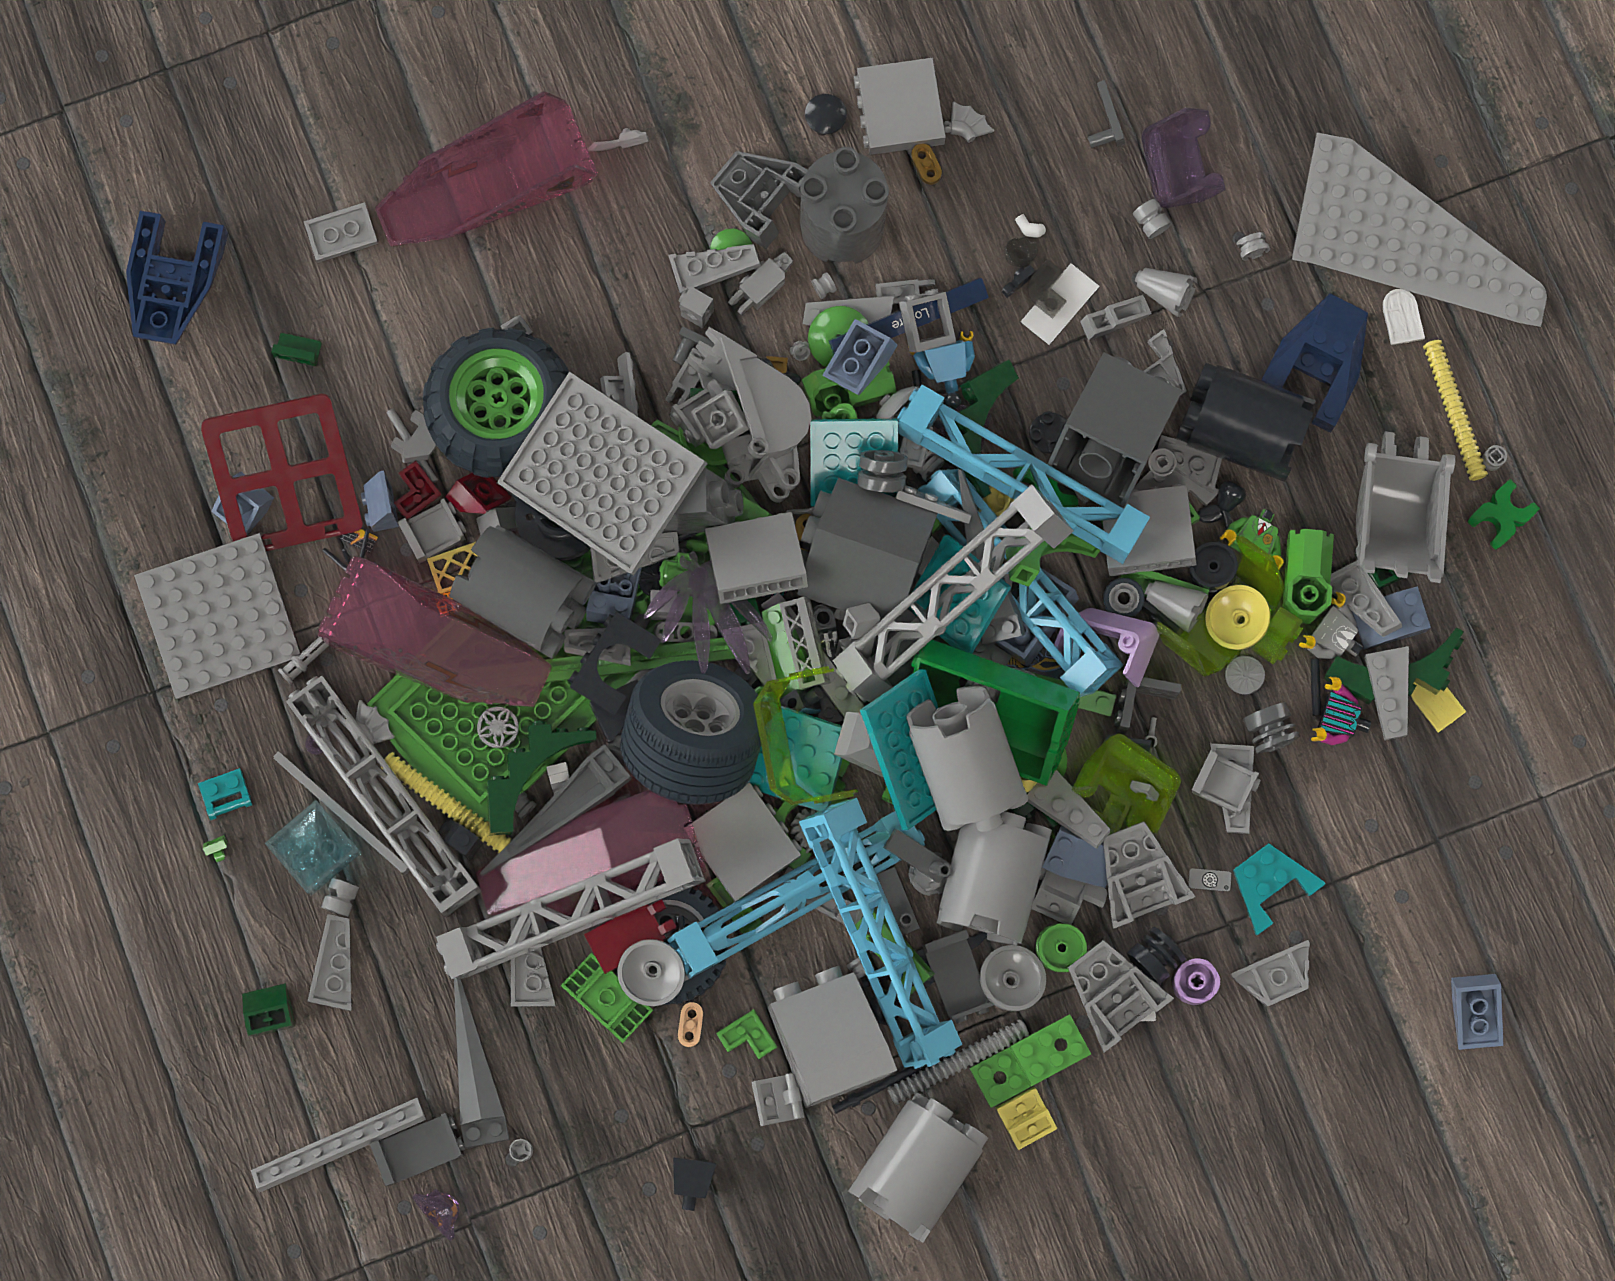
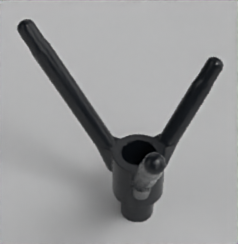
M369 528L365 530L359 560L355 565H353L345 548L342 549V552L349 567L326 548L322 550L349 575L350 580L353 579L355 587L364 585L361 578L363 576L361 570H363V560L370 532Z

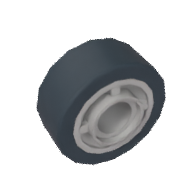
M1118 578L1106 587L1103 593V603L1108 612L1131 618L1141 611L1145 595L1142 587L1136 581L1130 578ZM1121 592H1126L1130 596L1129 602L1125 605L1118 602V595Z

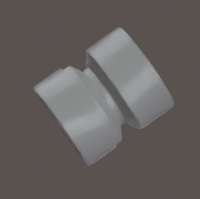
M1156 199L1147 201L1133 212L1137 222L1144 225L1142 229L1148 239L1160 235L1172 225L1167 215L1161 213L1162 208Z
M1160 448L1151 453L1148 465L1154 474L1167 476L1175 470L1177 458L1171 450Z
M332 878L328 887L330 894L325 896L321 908L348 917L353 906L350 901L355 899L359 887Z

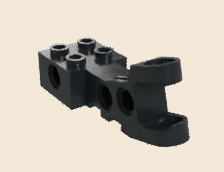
M817 604L812 609L822 650L837 669L832 661L836 658L835 654L838 646L835 617L827 605ZM822 611L827 612V618L824 621L817 620L818 613ZM820 685L812 686V689L818 687L823 693V698L819 700L822 711L817 717L828 722L843 725L845 718Z

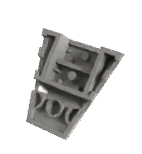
M1145 822L1110 834L1103 841L1113 929L1134 921L1133 918L1169 904L1176 905L1195 897Z
M1103 940L1068 967L1103 1053L1121 1040L1120 1036L1153 1011H1159L1174 999Z

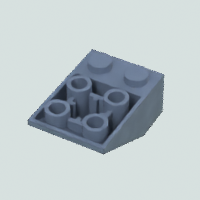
M639 568L634 576L630 573H625L597 583L589 597L586 609L587 621L604 624L609 614L614 616L616 612L631 621L642 568Z

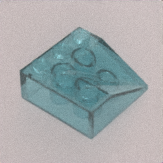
M317 800L265 843L310 896L362 853Z

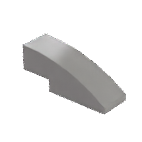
M1140 295L1109 305L1104 310L1088 314L1080 323L1088 340H1092L1135 323L1152 313L1144 296Z

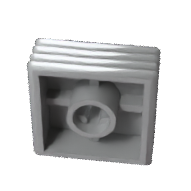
M724 390L691 411L710 449H717L749 430L746 417L732 391ZM719 415L724 417L723 424L718 423V420H720Z

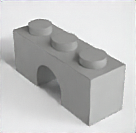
M870 603L847 608L843 625L851 636L839 640L835 654L836 657L853 642H857L880 621L879 613ZM875 638L860 650L866 660L872 653Z

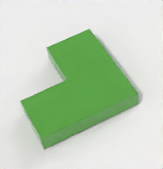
M754 1009L716 1033L727 1052L747 1041L757 1058L760 1059L777 1048Z

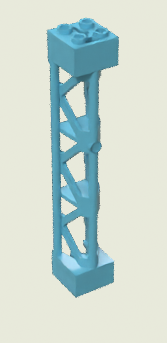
M959 469L936 471L930 477L931 481L927 485L921 486L918 491L924 494H933L938 497V500L953 507H957L959 504L962 506ZM966 478L973 500L981 510L978 514L985 529L997 518V515ZM938 513L936 518L951 536L963 547L966 546V539L951 522L959 520ZM1004 524L1001 526L1003 529H1008ZM995 537L994 545H998L1002 540L999 537ZM1041 568L1029 586L1028 606L1027 586L1019 583L1020 603L1014 596L1013 598L1021 613L1022 621L1065 671L1060 677L1068 688L1080 692L1079 697L1095 693L1123 666V663L1107 644L1103 643ZM1040 580L1050 593H1045L1037 582ZM1055 600H1057V602L1067 612V614L1069 615L1068 617H1066V615L1062 613L1061 610L1056 606V604L1054 603ZM1047 608L1054 617L1038 615ZM1039 625L1063 628L1064 656L1040 629ZM1083 633L1088 637V639H1089V640L1094 644V646L1098 649L1097 652H1096V651L1094 650V648H1092V647L1087 643V641L1082 637V634H1083ZM1081 649H1082V651H1083L1085 654L1080 658V652H1081Z
M857 798L832 804L800 820V826L809 847L814 851L893 1035L894 1045L904 1067L914 1066V1069L926 1064L927 1067L933 1066L940 1062V1057L954 1054L956 1052L955 1049L961 1046L962 1042L952 1020L943 1022L938 1020L912 959L913 952L905 943L857 831V827L867 823ZM827 838L832 841L835 848L830 864H828L819 843ZM849 841L848 852H847V854H846V851H845L844 848H845L846 842ZM856 851L868 878L853 870ZM840 864L846 877L838 874ZM841 884L852 889L857 901L846 906L838 885ZM878 906L875 920L873 917L874 908ZM861 909L863 918L860 928L857 930L849 911ZM884 916L896 944L881 935ZM868 928L874 943L866 939ZM870 950L881 955L885 966L874 971L866 951ZM904 972H906L905 982H904V987H903V984H902V982H901V977H902V974H903ZM890 976L891 984L887 995L884 994L877 977ZM912 982L925 1010L909 1001ZM896 994H898L897 997L902 1008L894 1005ZM899 1016L909 1020L913 1032L903 1037L894 1017Z

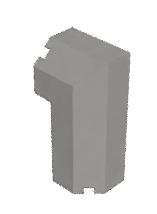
M846 712L834 755L883 777L861 713Z

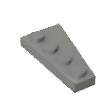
M677 532L661 533L639 568L676 556L677 552H679ZM590 547L593 579L596 584L628 573Z
M1358 560L1331 574L1330 585L1332 586V594L1336 598H1338L1335 593L1336 591L1344 594L1346 597L1345 602L1349 609L1379 635L1385 637L1402 628V623L1368 573L1363 571Z
M1409 646L1366 654L1365 660L1384 741L1406 737L1408 724Z
M1210 743L1211 751L1219 754V757L1253 772L1254 746ZM1251 803L1247 811L1242 810L1240 815L1222 807L1227 833L1249 834Z
M1057 770L1047 786L1037 783L1027 794L1028 803L1096 849L1110 834V828Z
M327 914L307 1002L351 1011L350 920Z
M519 917L511 919V934ZM533 924L526 939L536 936ZM541 948L511 959V1007L556 1006Z

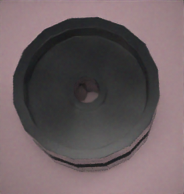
M1208 542L1200 545L1195 550L1196 565L1190 566V578L1193 585L1208 589V595H1216L1222 589L1233 586L1237 579L1238 566L1233 550L1221 542Z

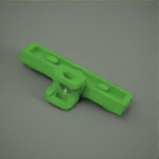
M1032 672L1041 679L1067 687L1060 679ZM1097 690L1093 694L1079 697L1080 704L1078 708L1111 716L1116 694Z

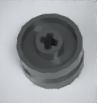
M886 450L861 452L859 466L864 470L858 474V485L861 488L878 492H898L904 490L906 476L902 472L907 470L908 457L898 452Z

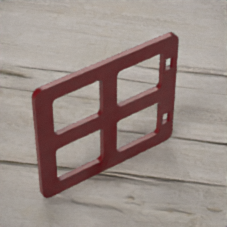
M321 393L207 418L201 423L203 439L232 542L249 537L246 534L236 495L270 486H275L278 490L287 529L261 535L262 540L271 538L273 543L264 545L266 551L359 531L362 528V517L332 401L327 394ZM317 413L320 418L329 456L290 465L285 454L277 424L278 421ZM260 426L271 469L240 477H232L219 435L233 430ZM331 473L335 476L345 515L341 518L307 525L303 521L294 482ZM337 523V530L325 532V526Z

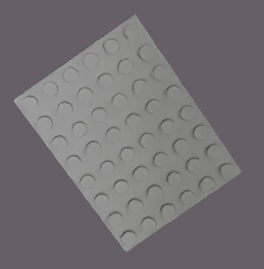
M569 372L497 483L634 576L707 465V462Z

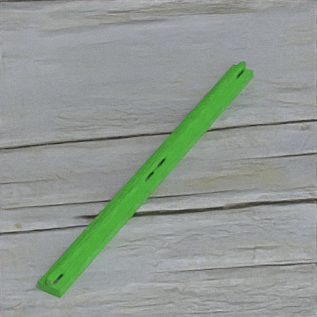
M725 638L660 645L657 646L650 659L631 649V666L619 665V663L598 659L597 669L599 676L652 670L658 666L675 661L716 662L740 659L741 657ZM583 656L459 670L461 685L470 688L461 687L462 693L476 692L480 690L477 689L482 687L481 691H484L485 689L492 690L569 680L575 670L579 672L583 666L580 663ZM651 659H653V661L640 662V661H643V660H651ZM479 681L477 683H469L468 685H466V682Z

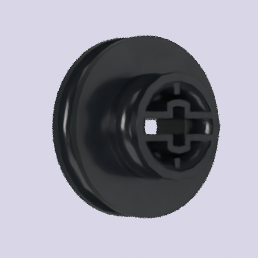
M518 497L515 520L522 539L559 561L573 560L590 551L589 545ZM528 514L533 515V519L530 521L526 519Z

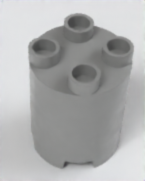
M983 687L958 688V702L936 709L932 701L928 699L912 709L906 717L910 727V737L943 829L950 831L961 828L966 824L975 823L977 830L984 832L1000 826L1003 822L1000 813L1007 809H1015L1024 805L1028 801V796L996 706L991 701L987 689Z
M1002 812L1000 814L1003 822L995 829L984 832L978 831L975 823L966 824L960 828L950 865L951 873L947 876L939 906L937 924L957 932H961L963 926L978 931L987 932V940L1017 946V943L1021 944L1026 931L1052 830L1031 823H1026L1025 825L1026 818L1013 813Z
M916 1092L912 1100L906 1102L848 1192L858 1197L861 1203L887 1221L889 1219L893 1220L910 1232V1236L924 1243L982 1154V1148L988 1137L967 1123L964 1125L952 1118L953 1112L932 1098L929 1100Z

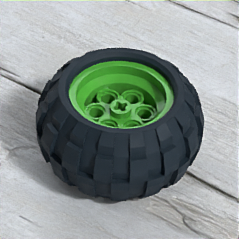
M492 327L478 330V333L466 338L462 336L450 344L451 347L443 355L438 356L431 367V373L424 385L422 398L425 423L435 445L457 467L486 478H491V476L501 477L569 373L564 361L542 339L528 335L525 331L508 328V330ZM494 379H504L500 385L492 383ZM520 386L523 388L520 394L512 393L514 387ZM478 389L485 390V394L482 397H476L474 393ZM501 396L503 402L499 401L496 404L494 398L498 399ZM516 408H523V414L518 416L513 414ZM480 410L487 412L483 418H477L475 415ZM504 419L506 424L503 427H496V421Z

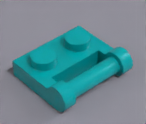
M240 768L198 783L210 820L216 819L218 815L243 806L247 808L253 805ZM241 793L242 798L214 808L213 802Z

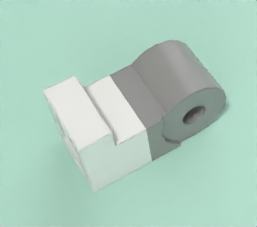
M566 762L547 767L554 795L570 778Z

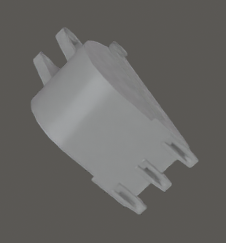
M709 327L705 334L714 343V346L711 347L699 341L696 348L705 357L702 361L690 354L686 361L697 371L703 389L707 388L709 382L716 379L723 390H735L738 392L744 411L743 414L749 426V430L740 434V436L752 435L753 439L748 445V451L753 457L758 458L737 465H728L729 470L726 472L724 480L737 488L745 481L759 479L769 498L774 502H782L789 495L790 490L794 489L800 481L797 445L807 434L811 422L809 402L802 389L789 377L758 359L757 355ZM753 444H761L763 446V452H756L753 448ZM730 473H737L740 476V481H733L730 478ZM788 475L793 477V484H789ZM774 487H780L784 491V495L777 496L774 493Z
M1385 431L1381 453H1377L1378 445L1374 443H1367L1364 462H1366L1361 480L1356 514V535L1358 540L1356 554L1359 565L1367 573H1374L1376 567L1394 570L1397 577L1407 578L1408 572L1425 574L1430 582L1440 583L1441 577L1444 574L1450 476L1454 471L1455 455L1443 454L1440 462L1430 461L1429 438L1419 436L1415 440L1413 458L1396 456L1394 432Z

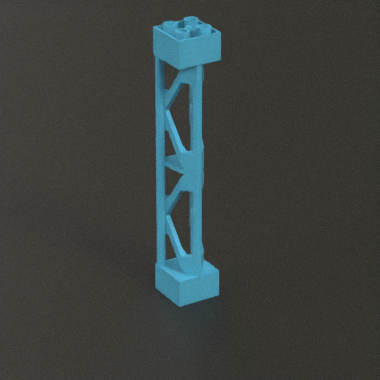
M921 385L919 390L914 389L909 397L908 408L903 407L897 417L898 433L919 446L925 447L1014 500L1028 488V486L1021 482L1030 469L1040 492L1053 503L1074 530L1072 534L1098 548L1101 552L1121 564L1125 562L1150 519L1148 515L1129 504L1124 509L944 405L945 397L926 386ZM938 415L951 441L930 430ZM955 421L1011 454H972ZM1023 467L1017 479L997 469ZM1046 474L1102 507H1063ZM1118 519L1110 533L1088 522Z
M896 811L881 818L873 826L859 833L862 839L876 832L862 840L863 845H870L865 848L868 856L876 853L871 860L872 866L888 855L890 857L889 860L874 868L876 874L901 861L900 858L883 848L894 829H898L922 846H925L923 842L925 838L919 829L916 830L915 826L909 830H902ZM849 841L846 842L844 848L846 853L848 852ZM834 847L824 852L828 863L832 861L835 852ZM858 853L855 854L853 865L861 861ZM815 857L699 923L696 921L673 934L667 941L681 956L687 977L691 979L833 899L829 886L819 887L820 883L826 881L823 872L813 876L814 872L820 869L817 858ZM841 864L839 865L838 873L843 871ZM861 867L856 871L857 873L868 878L867 874L865 873L864 867ZM810 868L809 870L798 876L796 880L790 879L796 876L797 874L805 871L806 869ZM784 883L783 885L769 891L770 889L778 886L779 884ZM841 884L838 885L841 894L850 889ZM830 892L829 894L805 906L806 899H812L814 897ZM771 896H779L721 928L724 922L742 910ZM784 904L779 913L755 930L732 939L726 938L727 935ZM796 907L798 908V911L775 923ZM717 920L716 922H714V923H712L711 925H709L708 927H706L705 930L702 932V930H701L702 927H704V926L708 925L709 923H711V922ZM739 943L718 956H716L713 952V950L719 951L721 949Z

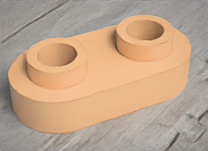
M694 1002L685 1004L681 1010L678 1039L685 1047H694L700 1041L703 1010L699 1004ZM690 1010L696 1011L694 1018L688 1017ZM687 1032L693 1033L694 1037L692 1040H686L685 1034Z

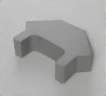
M415 410L410 419L418 426L414 434L406 442L395 437L391 444V448L401 454L403 463L414 462L415 460H428L437 447L427 429L424 415Z

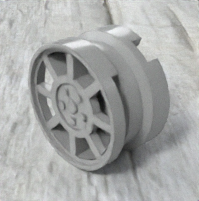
M1264 232L1250 234L1236 243L1237 247L1241 248L1240 255L1242 260H1249L1248 257L1255 259L1263 256L1262 253L1264 251L1266 253L1270 251L1269 244L1265 242L1266 235Z
M928 451L923 470L913 468V471L916 474L919 473L922 476L921 479L927 482L936 471L940 470L945 461L937 454Z

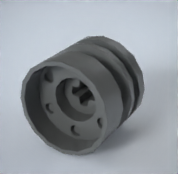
M1286 702L1264 708L1243 719L1248 732L1259 731L1260 735L1252 740L1253 744L1262 741L1264 743L1255 748L1257 754L1282 749L1300 737L1299 732L1288 734V731L1296 727L1295 723L1285 725L1283 722L1291 716Z

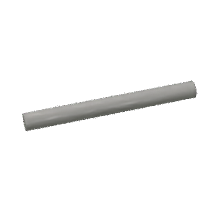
M394 409L388 410L386 413L403 441H408L411 436ZM417 461L433 483L437 482L438 479L427 461Z

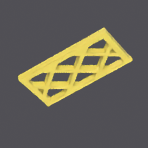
M476 542L427 559L438 594L451 591L452 586L442 589L440 584L443 576L452 581L455 580L454 577L445 573L450 563L462 567L459 572L461 576L465 569L470 571L471 567L467 566L471 556L478 557L471 551ZM464 551L469 553L464 564L453 559L455 554ZM441 559L447 560L442 571L435 569L433 562Z

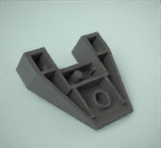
M736 151L710 184L750 240L767 249L779 234L769 217L789 192L801 198V183L807 169L794 162Z

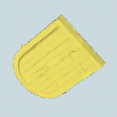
M1415 682L1413 683L1417 686L1411 697L1438 733L1466 713L1465 709L1448 688L1444 692L1440 690L1435 695Z

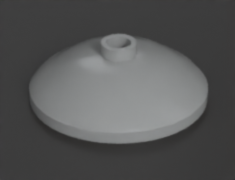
M912 386L901 389L891 397L887 394L879 403L882 407L879 409L875 419H898L897 417L902 408H908L910 395L914 389L919 390V387Z
M646 939L634 943L623 953L618 965V980L625 994L633 1001L646 1006H658L672 1000L681 990L685 979V967L681 956L671 945L660 940ZM650 966H656L657 972H652Z
M1007 945L994 950L985 959L980 971V983L984 994L991 1003L1003 1010L1016 1012L1032 1007L1041 998L1046 986V973L1043 964L1033 952L1021 946ZM1008 978L1012 979L1013 985H1009L1006 980Z

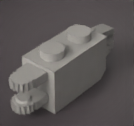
M785 252L773 260L769 258L766 262L761 261V266L755 268V272L751 276L747 275L740 281L739 291L731 297L728 303L731 306L735 305L744 297L747 301L737 311L741 315L752 306L758 310L785 285V273L793 264V260Z

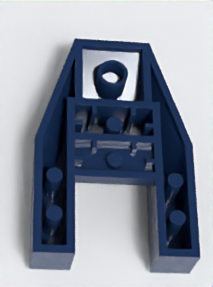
M140 211L126 269L133 337L176 345L212 286L224 254L228 232L224 225L203 222L194 262L158 256L166 222L161 214Z
M1329 294L1282 339L1261 379L1264 382L1282 388L1291 369L1294 368L1330 386L1312 421V424L1330 433L1336 426L1360 376L1368 312Z

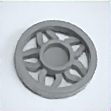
M493 707L486 710L480 716L477 731L480 739L486 745L492 748H504L516 739L519 724L516 716L510 710L504 707ZM494 711H502V712L498 715V718H497V719H496V716L491 713V712H494ZM507 713L506 719L502 720L501 717ZM487 715L493 718L491 722L488 721ZM510 716L513 718L515 726L506 724ZM484 719L486 724H488L489 726H485L481 730L482 721ZM507 727H510V728L514 729L515 731H508V732H507ZM487 729L490 730L489 734H482ZM504 734L513 735L507 742L504 743ZM494 735L493 740L495 744L488 742L485 738ZM501 736L500 744H498L496 738Z

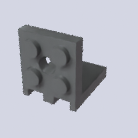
M1143 677L1140 686L1135 687L1127 679L1124 689H1121L1118 695L1117 705H1121V707L1115 714L1114 726L1117 727L1116 733L1125 734L1130 728L1135 693L1175 700L1180 694L1182 684Z

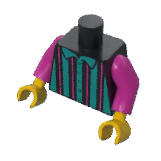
M1330 676L1329 678L1333 681V684H1326L1325 688L1334 692L1330 691L1326 696L1318 727L1312 729V731H1316L1317 737H1312L1311 740L1336 745L1347 742L1348 739L1355 735L1356 730L1368 733L1371 721L1360 717L1362 706L1359 705L1358 700L1342 685L1339 678Z

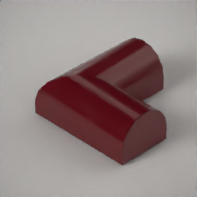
M416 460L398 473L410 488L408 493L394 502V505L406 521L442 496Z

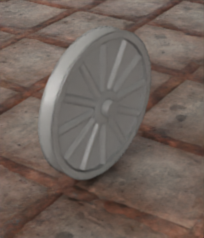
M1251 656L1236 657L1228 664L1225 672L1228 686L1234 692L1244 695L1252 694L1259 690L1265 678L1262 664Z

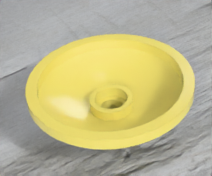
M1233 585L1219 591L1210 601L1205 617L1206 627L1210 636L1221 646L1232 650L1246 649L1255 645L1264 637L1269 628L1271 613L1266 599L1256 589L1245 585ZM1241 617H1244L1245 621L1242 624H1239V619Z

